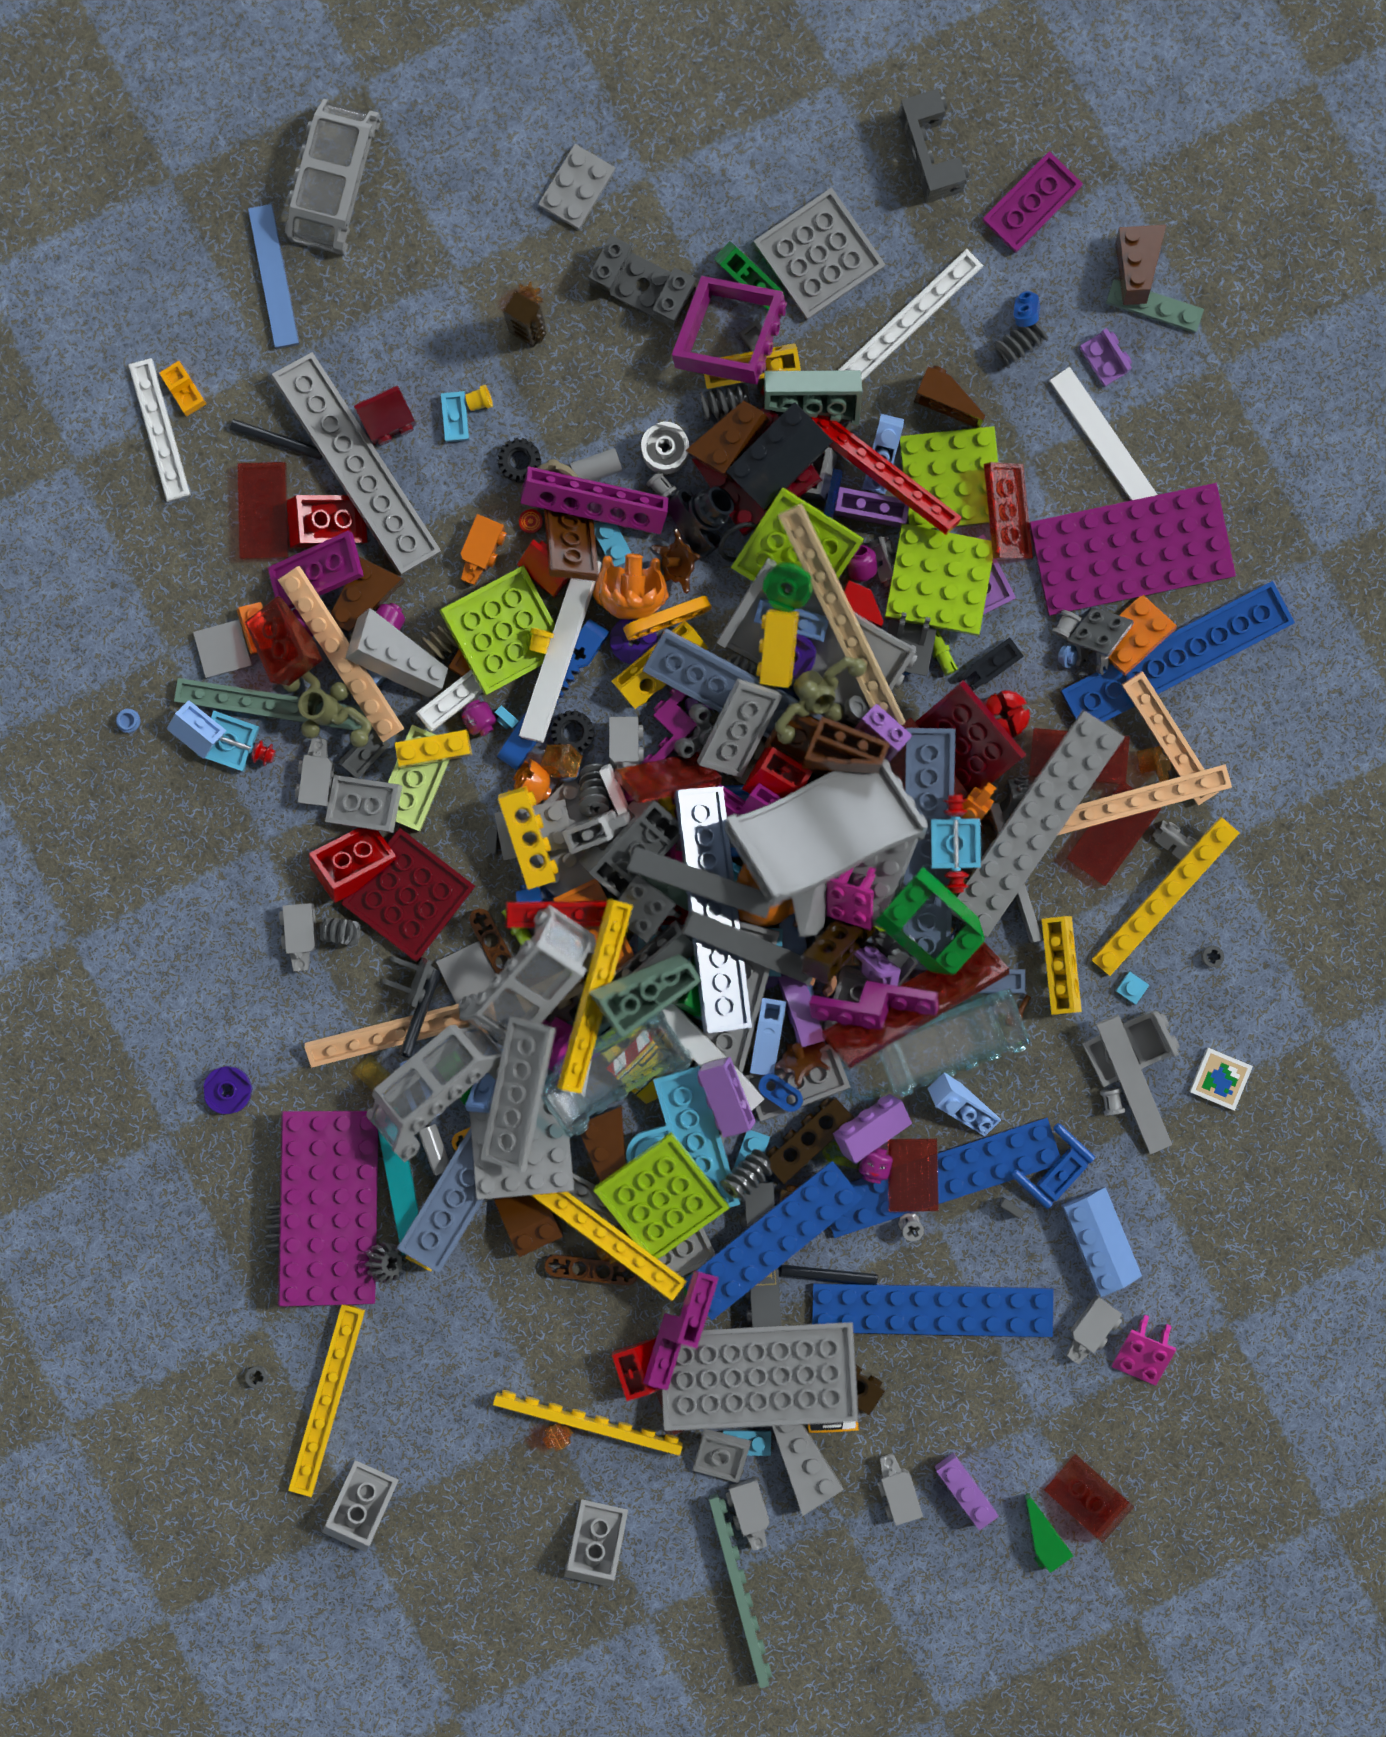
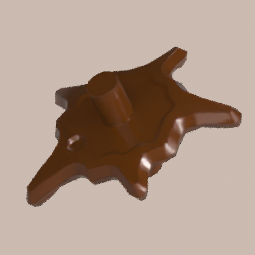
M675 529L674 543H671L669 546L654 544L651 548L662 557L661 567L664 570L665 582L672 580L674 583L680 582L683 592L687 594L690 591V575L694 571V564L700 559V555L692 553L691 548L682 541L680 531Z
M822 1041L802 1047L800 1043L794 1045L787 1043L785 1046L786 1052L783 1054L782 1059L775 1064L774 1069H783L786 1073L793 1074L795 1085L799 1087L803 1077L808 1076L812 1069L821 1067L824 1070L830 1071L831 1068L821 1061L822 1053L820 1050L825 1047V1043Z

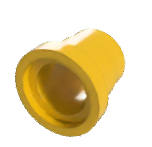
M482 385L480 389L465 394L470 411L493 407L491 395L486 385Z
M531 627L530 633H532L529 650L546 654L550 640L554 638V633Z

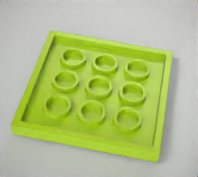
M994 426L900 436L903 472L962 517L956 527L1005 521ZM909 507V525L937 529Z
M782 487L733 562L731 568L751 581H754L768 557L775 561L776 564L781 562L793 563L803 568L778 516L780 513L801 503L837 579L862 544L864 538Z
M902 524L884 618L900 621L902 612L907 613L905 622L923 625L925 617H929V627L979 636L996 542L954 533L945 535L939 530Z
M524 565L439 610L484 695H488L541 666L546 654L529 650L532 633H530L531 627L552 633L555 628V623Z
M672 1132L594 1187V1192L632 1240L657 1259L664 1256L729 1209V1204Z

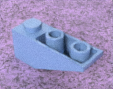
M881 414L872 449L893 464L904 419ZM867 474L865 475L862 489L881 494L886 493L884 487Z
M762 998L750 1074L765 1076L775 1072L774 1067L781 1037L786 1006L785 1001Z
M943 1073L928 1087V1091L937 1108L983 1136H986L1001 1121L993 1111L963 1084L946 1073Z

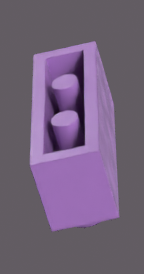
M840 487L834 516L901 528L902 524L906 525L909 507L896 497Z
M731 1057L704 1063L698 1071V1082L701 1087H704L706 1092L707 1105L713 1110L715 1115L716 1128L721 1131L723 1138L750 1131L756 1121Z
M888 1094L880 1098L870 1108L861 1111L853 1120L843 1124L833 1135L843 1156L856 1164L910 1126L912 1122L903 1102Z
M954 1452L934 1466L937 1473L979 1531L999 1517L994 1507Z

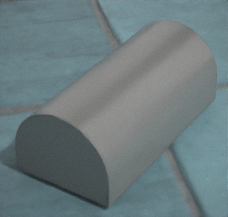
M615 448L570 463L571 469L578 475V478L592 481L622 472Z
M433 1124L423 1128L418 1133L432 1172L436 1176L444 1172L450 1161L437 1126Z

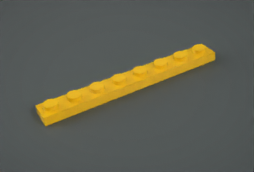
M1220 816L1091 960L1111 976L1240 833Z
M608 899L557 1084L558 1089L582 1093L603 1013L589 992L609 984L613 980L633 907L631 904Z
M569 1192L530 1195L670 1301L675 1299L687 1281Z
M341 1305L288 1491L309 1497L313 1496L366 1309L352 1305Z
M502 1390V1393L497 1392L493 1404L495 1406L679 1456L681 1454L683 1443L679 1442V1438L673 1435L665 1434V1437L655 1435L656 1432L651 1429L642 1428L641 1431L632 1429L633 1425L629 1423L618 1422V1425L609 1423L608 1418L595 1415V1419L585 1416L586 1412L572 1409V1412L562 1410L563 1406L559 1404L549 1403L546 1406L539 1404V1399L526 1396L524 1400L517 1398L516 1393Z

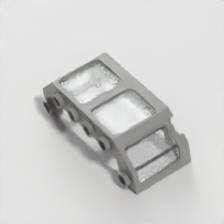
M323 99L317 107L313 121H309L307 125V143L301 147L300 158L302 162L301 166L295 170L294 191H290L288 196L290 208L285 233L290 242L346 255L348 244L345 242L347 234L349 235L350 232L349 223L371 140L375 138L374 132L379 130L381 117L378 112H366L334 104L327 99Z
M551 905L536 915L534 919L535 935L522 944L520 952L507 961L505 969L492 978L489 987L485 991H481L477 996L474 994L464 996L459 1003L460 1019L468 1021L496 1039L501 1046H504L509 1017H518L540 1024L583 977L586 968L582 965L585 959L594 953L596 946L595 935Z
M470 1022L469 1027L465 1028L450 1025L374 1089L372 1095L375 1099L373 1109H368L366 1116L388 1141L394 1152L406 1162L416 1155L420 1147L419 1141L414 1137L418 1131L422 1130L432 1119L441 1114L452 1102L460 1098L472 1085L480 1081L486 1073L489 1072L494 1079H497L502 1050L477 1022Z

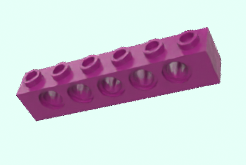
M529 466L521 492V504L544 508L553 512L571 514L576 517L589 518L599 522L616 524L625 528L643 530L648 533L661 534L668 513V497Z

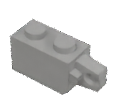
M609 717L610 765L614 770L618 771L620 785L634 784L636 770H639V762H644L643 747H639V739H643V725H639L638 717Z
M312 738L308 754L304 755L303 760L299 761L298 774H301L300 784L296 785L295 798H298V803L328 807L335 764L328 758L327 740Z
M612 809L572 824L562 832V835L570 853L573 854L614 838L623 830L622 826L627 825L632 820L630 812L616 816L615 811Z
M313 903L283 906V911L279 912L280 925H284L285 935H281L282 949H286V954H290L293 971L309 970L310 952H313L318 947L315 906Z
M1095 1295L1070 1329L1071 1336L1074 1339L1066 1355L1079 1364L1090 1352L1100 1351L1108 1341L1106 1336L1111 1330L1115 1331L1120 1325L1122 1313Z
M893 1453L879 1457L882 1482L877 1484L881 1497L886 1496L889 1505L884 1506L888 1519H894V1523L897 1526L922 1518L923 1514L909 1471L900 1468Z
M753 1477L729 1485L730 1492L726 1493L729 1507L734 1506L737 1514L733 1516L736 1529L742 1530L743 1536L746 1535L753 1550L766 1547L764 1529H767L770 1522L757 1478Z

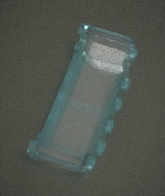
M1010 988L1000 990L991 995L982 996L873 1039L892 1087V1092L894 1095L899 1094L900 1097L914 1093L913 1088L920 1084L921 1088L934 1082L933 1079L941 1076L943 1073L954 1076L957 1074V1069L965 1067L966 1070L979 1066L978 1061L986 1058L988 1062L1002 1057L1001 1052L1012 1050L1013 1054L1027 1049L1026 1045L1031 1043Z
M661 1010L623 1038L613 1029L596 1038L581 1094L557 1088L564 1059H562L552 1067L554 1073L545 1078L541 1098L568 1137L574 1134L580 1135L588 1128L589 1116L594 1113L599 1114L607 1109L608 1104L615 1100L617 1102L623 1100L629 1091L634 1088L640 1089L649 1082V1079L655 1075L661 1076L665 1074L669 1068L671 1071H684L690 1066L692 1055L681 1043L666 1021L664 1012Z

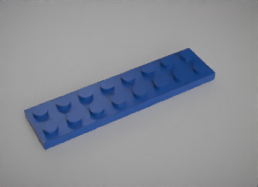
M830 1161L695 1270L718 1278L708 1311V1316L711 1320H714L863 1199L833 1161ZM693 1273L685 1279L687 1282L684 1286L687 1290Z

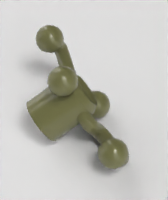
M845 657L824 673V679L816 671H807L801 674L793 686L795 694L801 701L791 704L776 722L775 730L778 740L783 744H790L796 738L794 728L787 725L795 714L805 717L811 713H825L827 719L835 722L839 721L844 711L840 704L834 703V691L838 686V680L835 676L847 668L851 676L860 677L866 671L865 662L860 658Z
M298 668L292 674H287L283 677L282 686L288 692H294L299 689L301 677L311 685L301 695L298 704L302 716L309 719L301 726V732L304 737L308 739L315 738L319 735L320 725H329L331 723L340 725L350 717L362 726L360 729H355L351 732V744L360 748L368 743V734L372 726L371 722L352 707L344 708L338 703V701L348 697L349 689L345 683H334L330 688L331 695H328L320 689L318 678L305 668ZM324 701L322 711L316 714L317 706Z

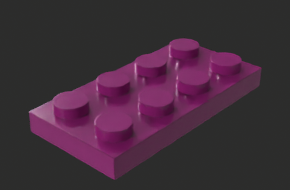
M1049 151L986 214L982 221L1013 252L1017 253L1083 186V183Z
M346 531L268 567L277 608L281 612L288 611L295 606L278 579L298 566L301 567L319 596L364 576L354 536L350 531Z

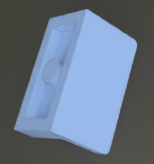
M189 700L175 713L167 727L169 732L203 759L226 732L223 727Z

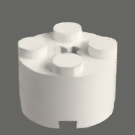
M660 422L644 433L641 441L642 457L645 464L654 472L658 473L660 471L664 474L678 472L688 460L689 454L685 450L689 448V441L685 432L677 424ZM669 444V449L671 450H667L666 453L662 452L660 447Z

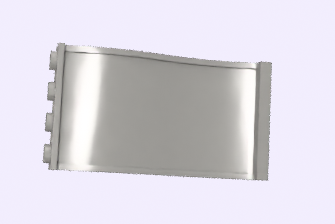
M769 557L717 641V644L722 647H728L757 664L762 662L763 653H759L760 639L764 638L765 629H761V624L755 623L754 619L760 598L769 600L766 593L764 594L763 592L764 578L777 565ZM782 583L786 592L789 593L790 590H793L790 583ZM812 587L810 599L799 609L826 616ZM854 612L890 690L893 687L898 688L905 677L902 673L906 667L911 668L918 657L915 655L916 646L909 645ZM830 623L824 642L809 638L817 651L816 661L811 671L818 672L823 679L824 673L830 667L846 657ZM795 652V659H794V660L797 661V660H798V657L796 656V652ZM847 668L837 674L835 677L838 680V686L834 691V703L840 704L843 710H845V702L849 698L860 696L866 702L869 712L871 708L856 677L851 676ZM792 679L791 686H794L796 679ZM850 717L847 719V721L855 725H858V723L861 721H855Z
M884 758L878 774L833 771L768 806L739 817L734 814L726 818L724 830L773 908L781 904L783 900L826 883L892 847L919 838V840L924 839L928 824L926 818L919 814L915 808L913 798L910 795L907 796L899 777L894 776L888 760Z

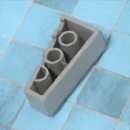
M371 608L357 618L345 659L429 698L443 688L448 670L446 666Z
M803 1424L772 1426L802 1516L843 1491L841 1482Z

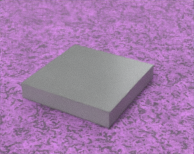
M240 620L193 632L205 678L208 679L253 666Z
M479 941L436 962L456 1004H459L466 995H478L481 991H485L489 987L492 978L496 975Z
M704 1429L692 1471L739 1483L751 1441Z

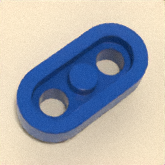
M1031 291L1022 292L1015 299V323L1019 327H1029L1037 323L1040 313L1039 297Z
M767 1074L761 1078L759 1090L767 1099L788 1112L797 1111L802 1106V1094L792 1085L774 1074ZM770 1081L776 1085L773 1091H769L766 1088V1084ZM789 1095H793L796 1098L795 1103L792 1105L786 1102V1098Z

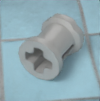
M659 471L649 479L646 486L651 487L657 495L669 498L676 492L677 488L675 486L672 487L663 476L664 473Z
M1062 610V617L1057 627L1052 629V632L1068 640L1076 624L1080 623L1082 619L1070 611Z
M1121 1088L1100 1091V1095L1104 1098L1106 1109L1104 1115H1115L1125 1112L1120 1098Z
M906 1213L899 1217L898 1225L906 1240L917 1241L923 1236L924 1228L915 1213Z

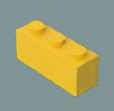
M770 608L766 615L763 614L761 629H765L764 638L760 639L759 653L763 654L762 662H758L757 676L760 677V684L786 688L791 685L799 612H783Z
M467 730L395 743L398 765L401 768L473 756Z

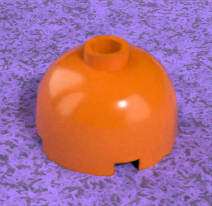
M529 759V763L523 762L513 780H516L513 790L527 786L528 792L533 791L538 805L542 800L546 801L551 794V788H549L550 776L546 769L532 759Z

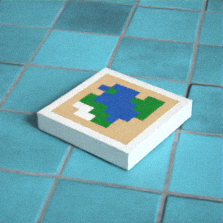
M1207 1048L1189 1092L1235 1111L1253 1066Z

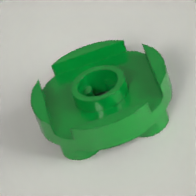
M781 562L773 567L765 576L763 592L764 594L766 593L769 599L768 602L775 609L783 612H792L795 609L802 608L810 599L812 594V577L809 572L796 564ZM782 583H790L793 590H790L789 593L786 592Z

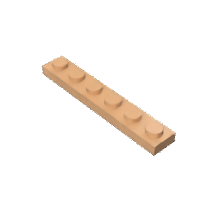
M1141 671L1121 684L1179 777L1205 770L1144 672ZM1219 792L1193 799L1197 805H1200Z

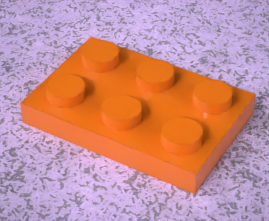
M1144 595L1136 599L1119 615L1133 620L1134 624L1108 659L1124 676L1177 628V625Z

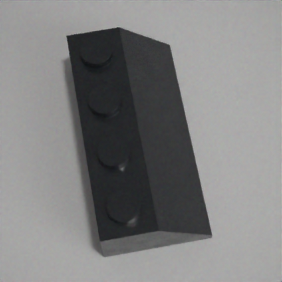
M794 402L726 472L766 510L772 504L781 488L787 489L833 443V440Z

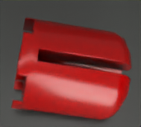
M1003 690L998 694H992L984 701L983 704L994 717H997L1000 711H1004L1003 714L1006 713L1008 715L1007 719L1001 718L998 719V722L1012 738L1022 733L1028 725L1030 710H1024L1023 706L1027 702L1017 692Z

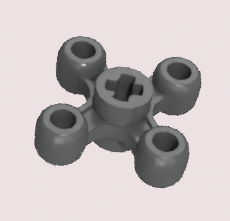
M694 704L689 709V717L697 725L693 731V736L690 738H679L674 745L675 752L682 758H690L697 749L703 748L714 727L709 722L710 711L703 704Z

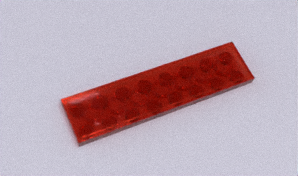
M983 942L954 975L926 970L900 986L937 993L939 1005L937 1015L921 1014L919 1012L897 1010L889 1007L882 1030L867 1029L851 1024L844 1025L838 1022L822 1031V1036L850 1069L1009 975V967Z

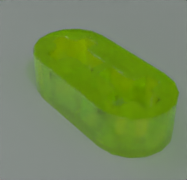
M831 1141L822 1149L823 1157L828 1162L833 1161L835 1164L853 1169L859 1168L860 1161L857 1164H853L846 1157L835 1155L834 1159L830 1158V1154L826 1152L827 1148L831 1149L833 1145H836V1149L841 1152L836 1141Z

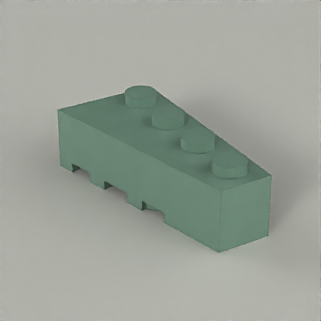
M861 370L764 372L765 409L785 412L795 402L810 417L816 418L817 415L830 417L831 421L840 422L841 419L851 420V424L859 425L862 401Z
M678 954L592 990L589 993L611 1028L623 1038L701 982V979L691 963Z

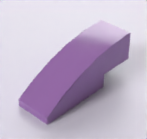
M786 975L778 977L783 1000L786 1002L790 1024L793 1025L797 1042L802 1047L825 1041L820 1021L811 1017L809 1006L811 995L807 985Z

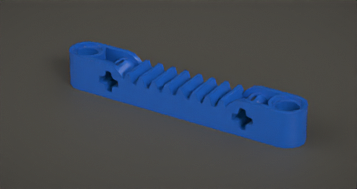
M591 619L586 622L579 633L564 678L563 689H570L567 681H575L572 673L580 674L579 668L586 667L591 663L610 633ZM582 649L585 650L584 655L586 658L575 660L576 655L574 652H580ZM561 688L559 697H564V696H565L564 693L562 692V688ZM526 713L497 755V758L516 771L537 743L528 739L523 740L519 736Z

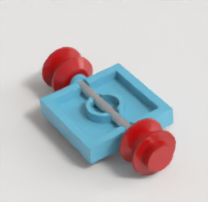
M213 710L211 718L223 727L226 732L211 748L205 757L206 759L243 772L250 754H252L253 763L262 760L264 767L267 763L271 764L276 754L273 744L265 747L263 740L254 745L260 729L259 726Z
M948 795V800H943V802L948 803V809L943 812L948 816H953L951 819H931L932 868H951L952 871L946 873L944 877L949 879V884L945 887L949 888V891L952 893L964 892V888L969 887L964 884V878L969 875L964 871H959L961 868H981L980 818L960 819L958 817L968 812L963 809V803L967 801V799H963V795Z

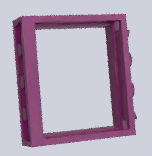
M701 276L672 352L675 368L757 385L760 375L765 372V360L772 353L773 338L779 334L781 316L786 314L787 302L784 300L783 291ZM712 295L770 306L749 364L691 352Z

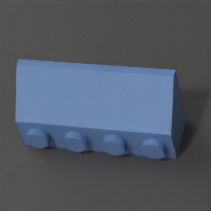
M1106 1187L1061 1204L1093 1285L1100 1297L1123 1289L1142 1277Z

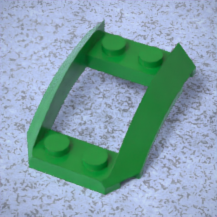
M924 867L916 873L874 921L930 972L954 975L985 940L979 917ZM933 893L966 922L963 928L935 959L901 929Z

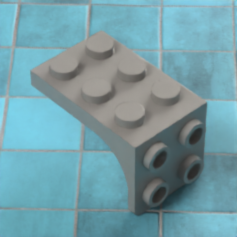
M1150 1010L1123 1023L1141 1069L1165 1058L1179 1055L1177 1051L1180 1048L1179 1043L1174 1035L1170 1036L1167 1030L1169 1023L1163 1013L1160 1014L1158 1011ZM1098 1035L1082 1043L1102 1087L1118 1081L1101 1036Z

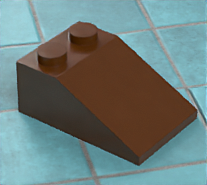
M928 366L913 402L975 428H980L985 419L984 413L951 375L946 374L947 371L939 366H933V368Z
M532 1196L494 1199L507 1233L519 1257L563 1237L564 1233L555 1214Z

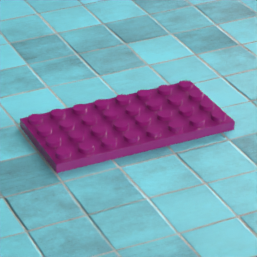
M1217 483L1029 522L1048 616L1060 614L1062 610L1074 611L1236 576Z
M281 1111L278 1306L375 1304L376 1281L372 1280L373 1276L367 1274L370 1267L364 1263L369 1261L367 1253H373L372 1246L376 1245L378 1129L367 1118V1111Z

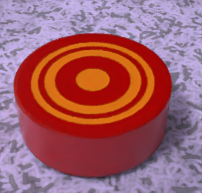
M528 509L520 515L519 525L525 533L535 534L541 530L543 519L538 511Z

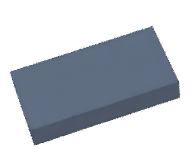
M977 969V993H1025V969Z

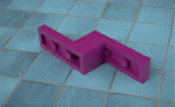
M675 688L670 691L672 696L667 701L661 700L653 709L656 712L653 717L673 737L670 739L667 736L657 746L660 750L654 756L650 753L644 759V762L641 763L644 766L641 772L648 777L674 751L676 741L679 738H687L697 726L678 706L688 695Z
M707 775L697 789L722 787V785ZM760 783L746 801L723 786L725 810L728 817L734 814L739 817L782 799Z
M866 981L859 1003L814 995L811 996L809 1001L812 1018L882 1030L889 1007L937 1015L939 1009L938 997L935 992Z
M694 1270L680 1317L664 1313L643 1381L644 1384L668 1391L681 1345L697 1349L718 1282L717 1277Z

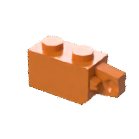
M479 514L476 515L460 553L465 562L461 577L462 581L475 586L484 571L487 572L489 567H494L498 557L495 554L497 546H502L507 536V533L504 532L505 527L503 524Z
M988 783L982 791L974 787L965 798L967 801L963 803V809L968 812L958 817L960 819L980 818L981 820L994 803L990 797L996 790V787L991 783Z

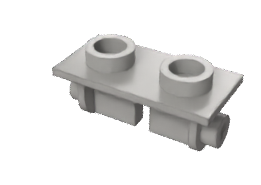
M879 537V540L869 542L871 546L869 548L875 551L877 563L883 561L884 565L878 567L877 573L881 584L884 583L885 587H889L896 549L891 539Z
M1164 820L1161 822L1160 829L1157 828L1152 834L1155 838L1154 841L1167 850L1173 844L1177 847L1172 851V854L1180 860L1198 842L1191 836L1185 837L1181 834L1179 827L1174 823H1166Z

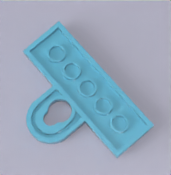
M700 1065L653 1078L666 1125L636 1134L631 1139L627 1148V1163L672 1132L726 1200L729 1208L740 1205V1200L730 1196L720 1184V1181L725 1180V1176L731 1173L720 1132L715 1125V1115L713 1110L707 1105V1095L704 1087H701L698 1082Z

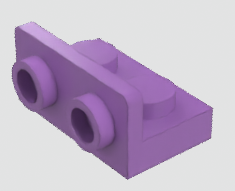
M1107 328L1079 347L1104 387L1129 373L1132 369V361L1126 352L1122 353L1118 346L1119 340L1113 332H1109Z
M875 704L854 728L890 743L885 755L888 762L912 737L903 726L878 704Z
M874 946L858 949L854 955L863 962L862 974L871 982L898 986L901 970L896 965L890 962Z

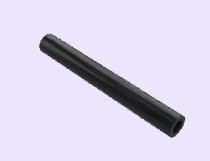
M233 419L231 422V431L317 460L322 458L316 446Z
M433 968L431 978L425 981L423 987L425 989L424 998L421 1003H417L399 1053L404 1058H411L441 975V971Z
M782 1264L781 1276L860 1285H877L878 1274L784 1264Z

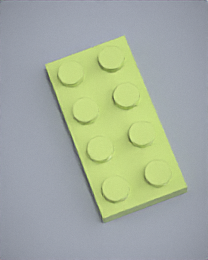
M411 725L405 741L434 736L436 734ZM397 759L388 783L402 786L396 822L421 831L450 760L401 768L398 765Z

